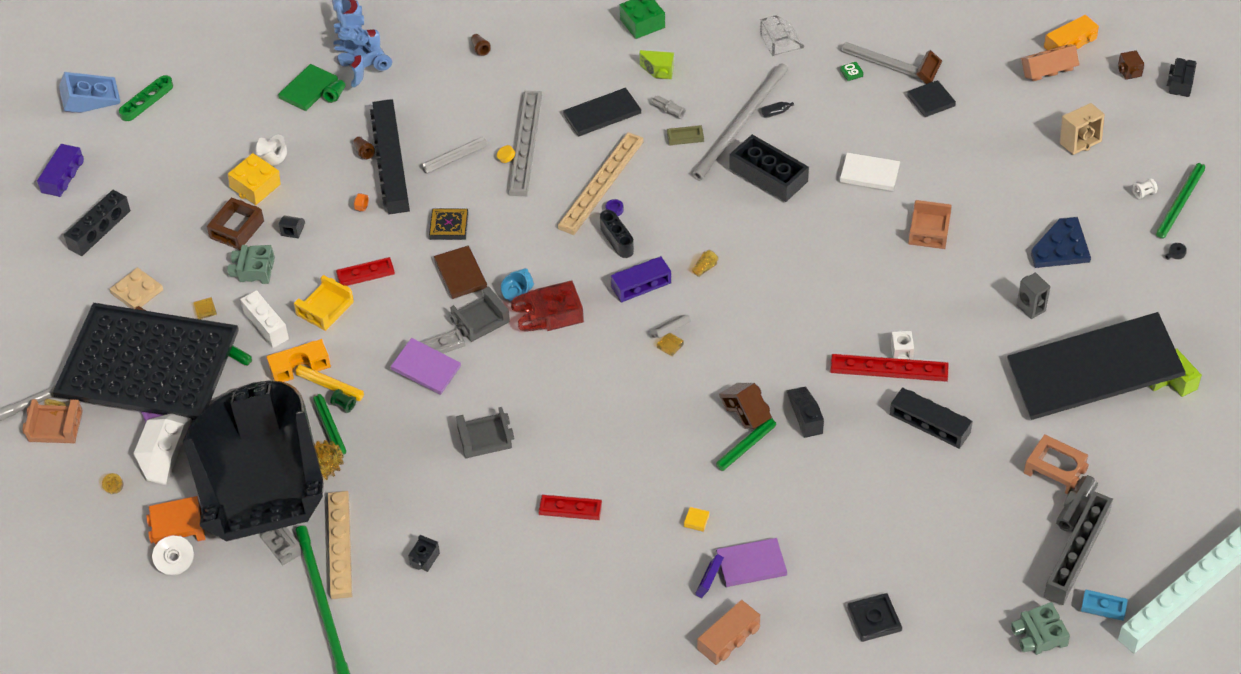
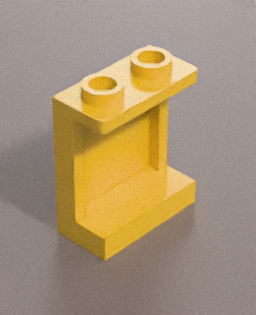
M322 275L320 277L321 285L305 301L298 298L294 302L297 316L326 331L354 303L352 290L348 286H343L333 278Z

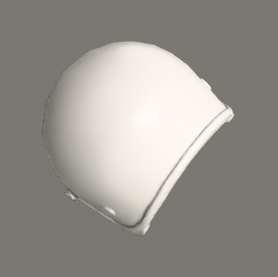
M277 134L269 141L262 137L259 138L256 144V155L272 166L281 164L287 155L284 137Z

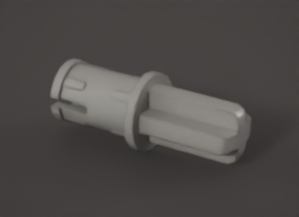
M660 96L653 98V105L663 109L665 113L669 112L680 119L685 115V108L676 105L672 100L668 101Z

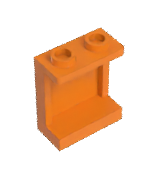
M198 496L149 506L150 514L146 515L148 526L152 527V531H148L150 542L155 543V546L163 538L173 535L181 537L196 535L197 541L206 540L205 531L199 524L202 511Z

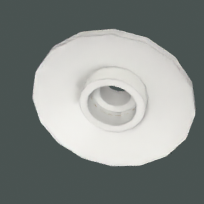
M174 535L160 540L154 547L152 554L153 563L158 571L165 575L173 576L186 571L194 558L193 547L189 541L181 536ZM172 555L178 556L176 560H170Z

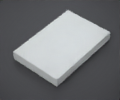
M847 153L840 182L894 191L900 161Z

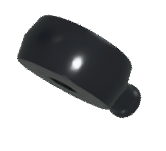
M1173 243L1169 248V253L1165 254V258L1167 260L1170 258H1184L1187 253L1186 246L1182 243Z

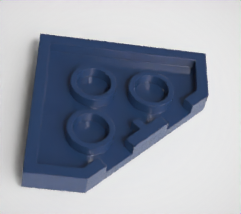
M1078 217L1059 218L1032 248L1031 257L1035 268L1090 263L1091 256Z

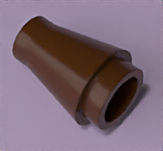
M479 34L472 35L471 41L476 54L481 56L487 55L491 49L490 43Z
M360 136L354 139L353 144L361 158L370 159L374 156L375 148L371 143Z

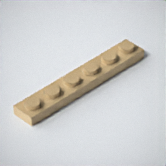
M349 492L328 493L331 599L352 597Z

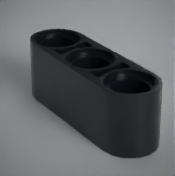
M602 211L600 213L601 232L620 257H631L634 254V239L614 211Z

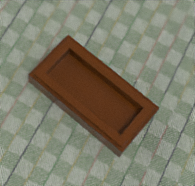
M927 51L916 75L925 84L933 82L942 60L933 51Z

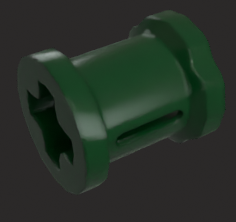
M337 389L332 394L330 403L334 406L338 405L344 409V412L349 413L356 405V398L344 394L341 389Z

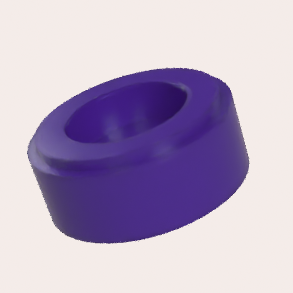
M618 199L609 200L605 205L606 210L614 211L617 216H620L624 211V205Z

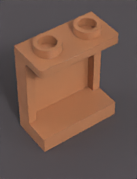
M915 200L908 244L945 249L952 205Z
M32 399L31 405L27 408V421L23 424V434L26 435L29 442L75 443L83 412L79 400H70L69 406L39 405L36 399Z

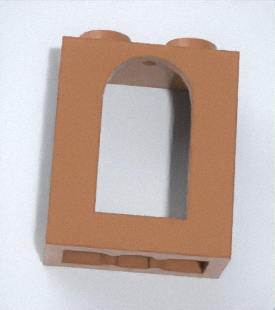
M1044 434L1027 459L1024 474L1030 477L1035 471L1066 485L1065 494L1068 495L1072 488L1075 489L1078 484L1079 476L1081 474L1084 475L1089 467L1087 463L1088 454ZM1049 448H1052L1074 459L1077 463V468L1072 471H1065L1043 461V458Z

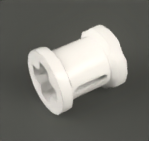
M1152 178L1147 179L1144 183H1135L1133 185L1134 195L1138 199H1142L1148 194H1156L1158 190L1157 184Z

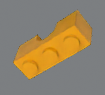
M322 339L266 356L274 381L286 382L293 380L292 371L301 364L308 365L317 372L331 367L329 355Z

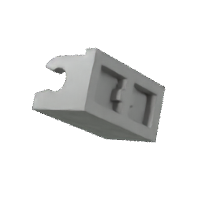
M287 527L268 531L261 535V539L282 566L302 554L299 542Z

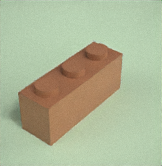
M1071 44L1021 58L1025 78L1032 79V81L1041 80L1042 76L1058 75V71H1072L1074 67L1079 66L1076 45Z
M740 600L697 639V650L715 665L721 660L725 661L736 647L739 648L743 645L750 634L753 635L759 630L760 614L746 602Z

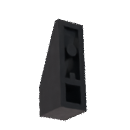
M807 387L787 390L803 437L807 438L823 434V415L818 403Z

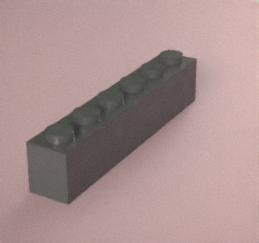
M1093 491L1046 583L1045 598L1064 605L1110 513L1113 498Z

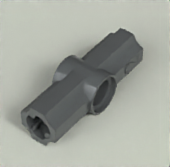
M1089 475L1082 476L1074 491H1070L1064 508L1056 521L1060 529L1066 532L1072 531L1077 524L1093 491L1098 486V482H1096L1094 477Z

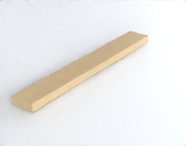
M627 132L558 224L559 230L572 235L576 234L644 142L643 137Z

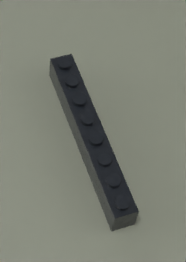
M393 99L372 102L373 109H370L371 120L375 119V121H371L373 132H377L373 136L374 143L378 144V146H375L376 156H380L377 159L378 169H382V171H379L380 182H384V184H380L382 195L386 196L382 197L383 207L388 209V215L410 212Z

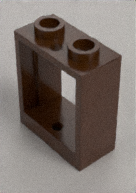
M231 197L207 225L210 239L241 250L242 245L248 242L264 222L262 209ZM235 212L249 217L238 232L224 227L225 223Z

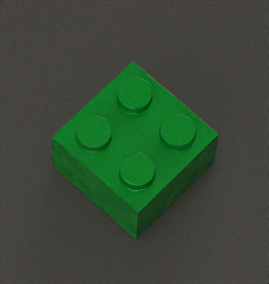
M629 0L619 4L620 20L635 39L665 28V12L655 0Z

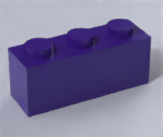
M66 144L59 145L37 180L41 193L57 197L62 196L72 178L75 177L78 168L84 162V156L80 147Z
M662 256L611 275V288L621 303L672 283L671 270Z

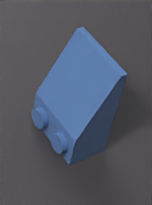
M64 72L59 85L64 111L82 113L120 104L121 101L115 77Z

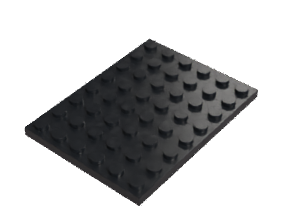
M93 302L55 385L53 395L58 398L161 415L175 414L195 420L210 404L238 334V325Z

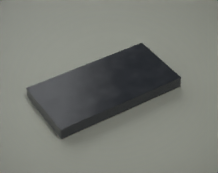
M626 87L563 110V115L578 137L641 114V108Z

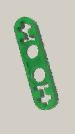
M168 75L160 76L119 108L121 119L123 121L135 119L172 90V78ZM150 92H157L154 95H149ZM140 101H143V102H144L143 104H140V105H137V104H136L137 102H140Z

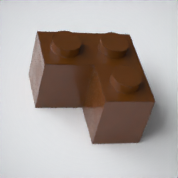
M736 383L719 394L726 410L737 412L745 429H755L772 418L770 407L764 402L761 396V389L755 383Z

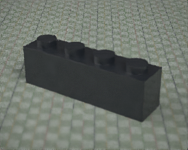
M903 387L890 406V416L958 449L961 448L971 433L972 420Z

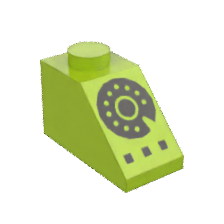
M640 50L641 67L654 78L672 79L674 69L673 52Z

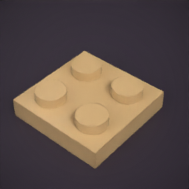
M137 267L109 290L113 296L129 308L135 309L137 306H144L162 292L163 286Z

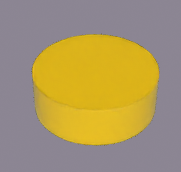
M510 145L503 146L497 152V158L502 163L510 162L515 156V150Z

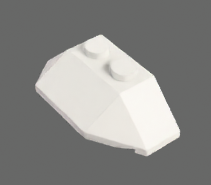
M167 414L147 420L134 451V456L147 481L167 485L183 440L191 424V418Z

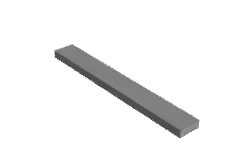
M524 91L509 196L527 197L542 91Z

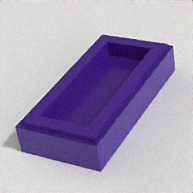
M715 555L710 561L695 592L696 596L703 598L709 591L724 559L721 555Z

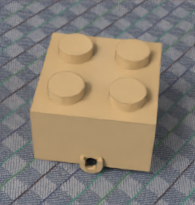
M1089 103L1063 115L1060 144L1073 155L1083 150L1089 151L1091 146L1102 142L1105 114L1095 105Z

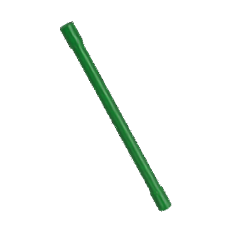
M299 526L295 529L296 536L303 552L335 662L336 673L350 674L312 550L308 529L306 526Z

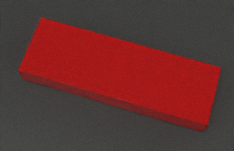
M390 257L336 270L338 281L343 286L395 275Z
M542 495L539 515L600 520L602 500Z

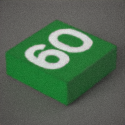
M857 62L840 67V71L847 81L863 77L864 72Z

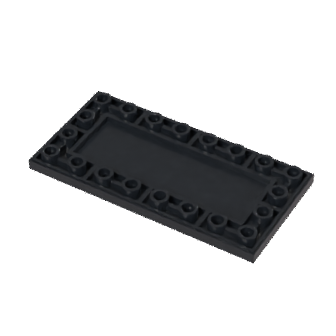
M1159 312L1007 356L1031 420L1186 376L1185 369Z

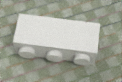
M257 290L240 299L244 314L272 348L289 340L286 324Z

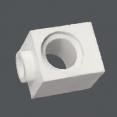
M912 331L892 332L891 349L893 358L913 360L914 344Z

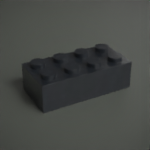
M753 134L730 153V170L785 202L808 182L809 166Z

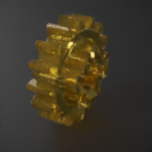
M324 440L323 444L317 441L315 447L322 477L328 480L329 475L335 476V470H341L339 465L344 464L342 460L344 455L339 445H335L333 441L328 443L327 440Z

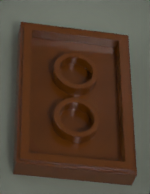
M469 245L434 256L435 263L452 299L480 291L487 287V282Z

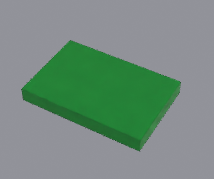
M309 64L278 94L279 99L307 111L323 95L324 89L336 82L338 77L315 65Z

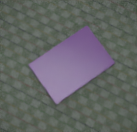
M411 338L391 365V370L441 395L461 367V363Z
M777 538L716 549V553L724 557L720 567L726 587L787 576V569Z

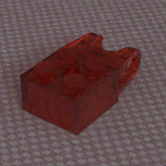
M573 280L527 292L515 297L511 301L513 311L528 313L518 320V327L524 332L542 329L551 331L584 322L583 306ZM519 302H524L522 305L515 306ZM531 321V323L528 325H522L525 322Z

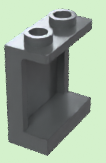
M489 286L482 289V298L459 310L454 305L450 307L452 323L454 325L457 324L461 334L464 337L467 336L471 342L510 322L509 309Z
M498 407L499 414L465 421L464 415L456 416L457 429L465 458L512 448L511 440H514V433L512 428L508 429L510 424L508 413H504L502 407Z

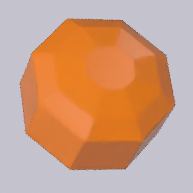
M357 194L354 200L355 210H366L369 203L368 195Z

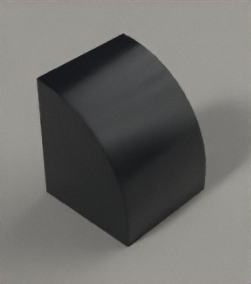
M284 215L279 222L281 236L299 239L305 225V220L299 217Z

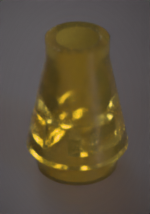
M711 250L704 251L696 265L692 268L693 273L700 277L717 265L718 256Z

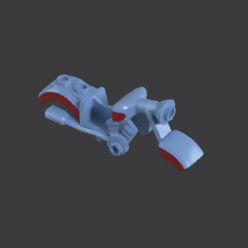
M332 0L333 10L336 11L337 19L340 21V23L334 24V28H336L335 33L340 38V40L333 42L334 45H340L335 46L334 49L347 52L339 54L338 61L341 66L352 64L351 68L354 72V79L351 81V86L354 88L362 82L365 67L374 64L377 70L384 71L389 69L393 62L380 47L379 32L375 29H362L364 15H362V6H359L358 0Z

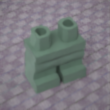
M242 245L241 250L232 251V263L237 264L228 265L229 276L238 277L240 282L261 280L262 284H269L272 273L271 269L275 259L272 246L253 245L248 247V245Z
M1052 602L1028 612H1021L1020 619L1011 622V630L1015 636L1023 633L1026 635V637L1019 640L1023 653L1034 650L1035 654L1038 655L1042 651H1049L1057 646L1060 648L1067 647L1069 644L1070 634L1063 621L1060 620V616Z

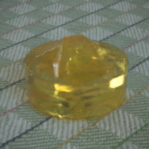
M115 473L106 475L102 481L103 489L109 494L119 493L124 485L123 479Z

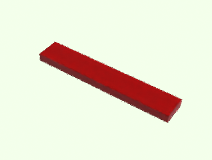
M832 354L830 373L948 382L949 362Z

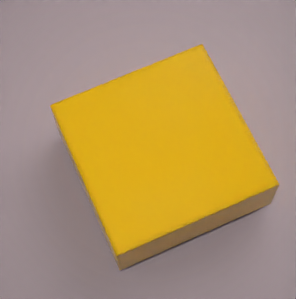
M690 507L684 527L704 532L709 518V511Z

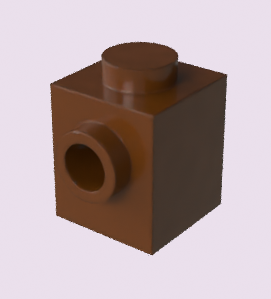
M1137 50L1120 53L1118 69L1123 74L1125 80L1142 77L1145 64Z

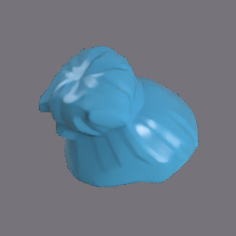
M524 268L511 272L504 278L501 283V293L506 300L511 302L521 301L527 296L529 290L533 288V278L528 269Z

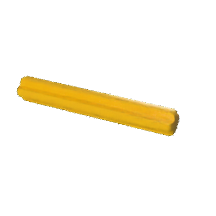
M299 365L296 368L297 376L333 391L341 389L344 394L354 396L357 401H361L364 397V391L303 365Z

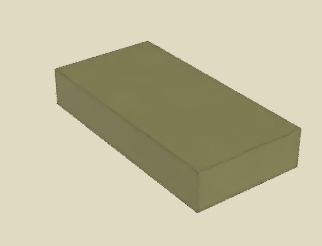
M702 125L667 129L669 146L704 142Z

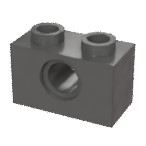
M1036 272L1025 276L1020 281L1017 306L1030 319L1044 313L1047 308L1051 286Z

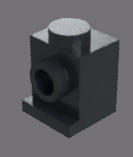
M419 535L417 543L408 555L410 565L417 570L422 569L428 572L440 554L438 541Z

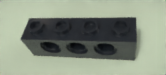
M111 190L64 234L68 250L80 256L89 251L131 211L127 196Z

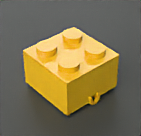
M254 153L228 173L229 187L237 192L241 199L246 198L254 205H257L281 185L279 170Z

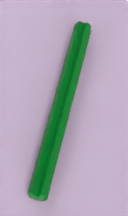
M1197 163L1157 229V237L1164 239L1204 173V164Z

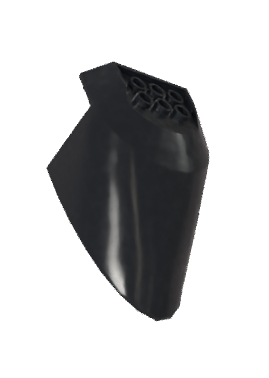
M270 380L253 382L224 394L202 411L185 435L183 444L203 509L199 523L200 527L226 542L308 522L323 497L324 481L305 404L299 391L288 383Z

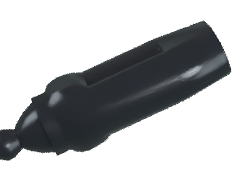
M777 102L762 107L761 111L764 117H771L786 112L791 106H794V103Z

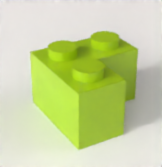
M1175 349L1185 369L1186 376L1149 387L1156 391L1170 384L1183 397L1198 390L1202 374L1178 349Z

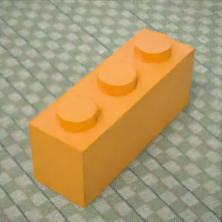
M1083 15L1046 34L1044 48L1050 50L1071 44L1076 45V49H1079L1083 45L1097 39L1099 25L1087 15Z

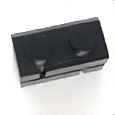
M1176 58L1175 64H1171L1169 74L1172 76H1168L1166 85L1170 87V94H1180V96L1184 97L1190 96L1196 61Z

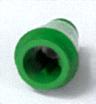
M337 80L326 87L323 92L324 99L330 103L336 102L346 87L345 82Z

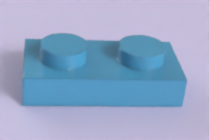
M1085 589L1081 611L1124 621L1128 599Z

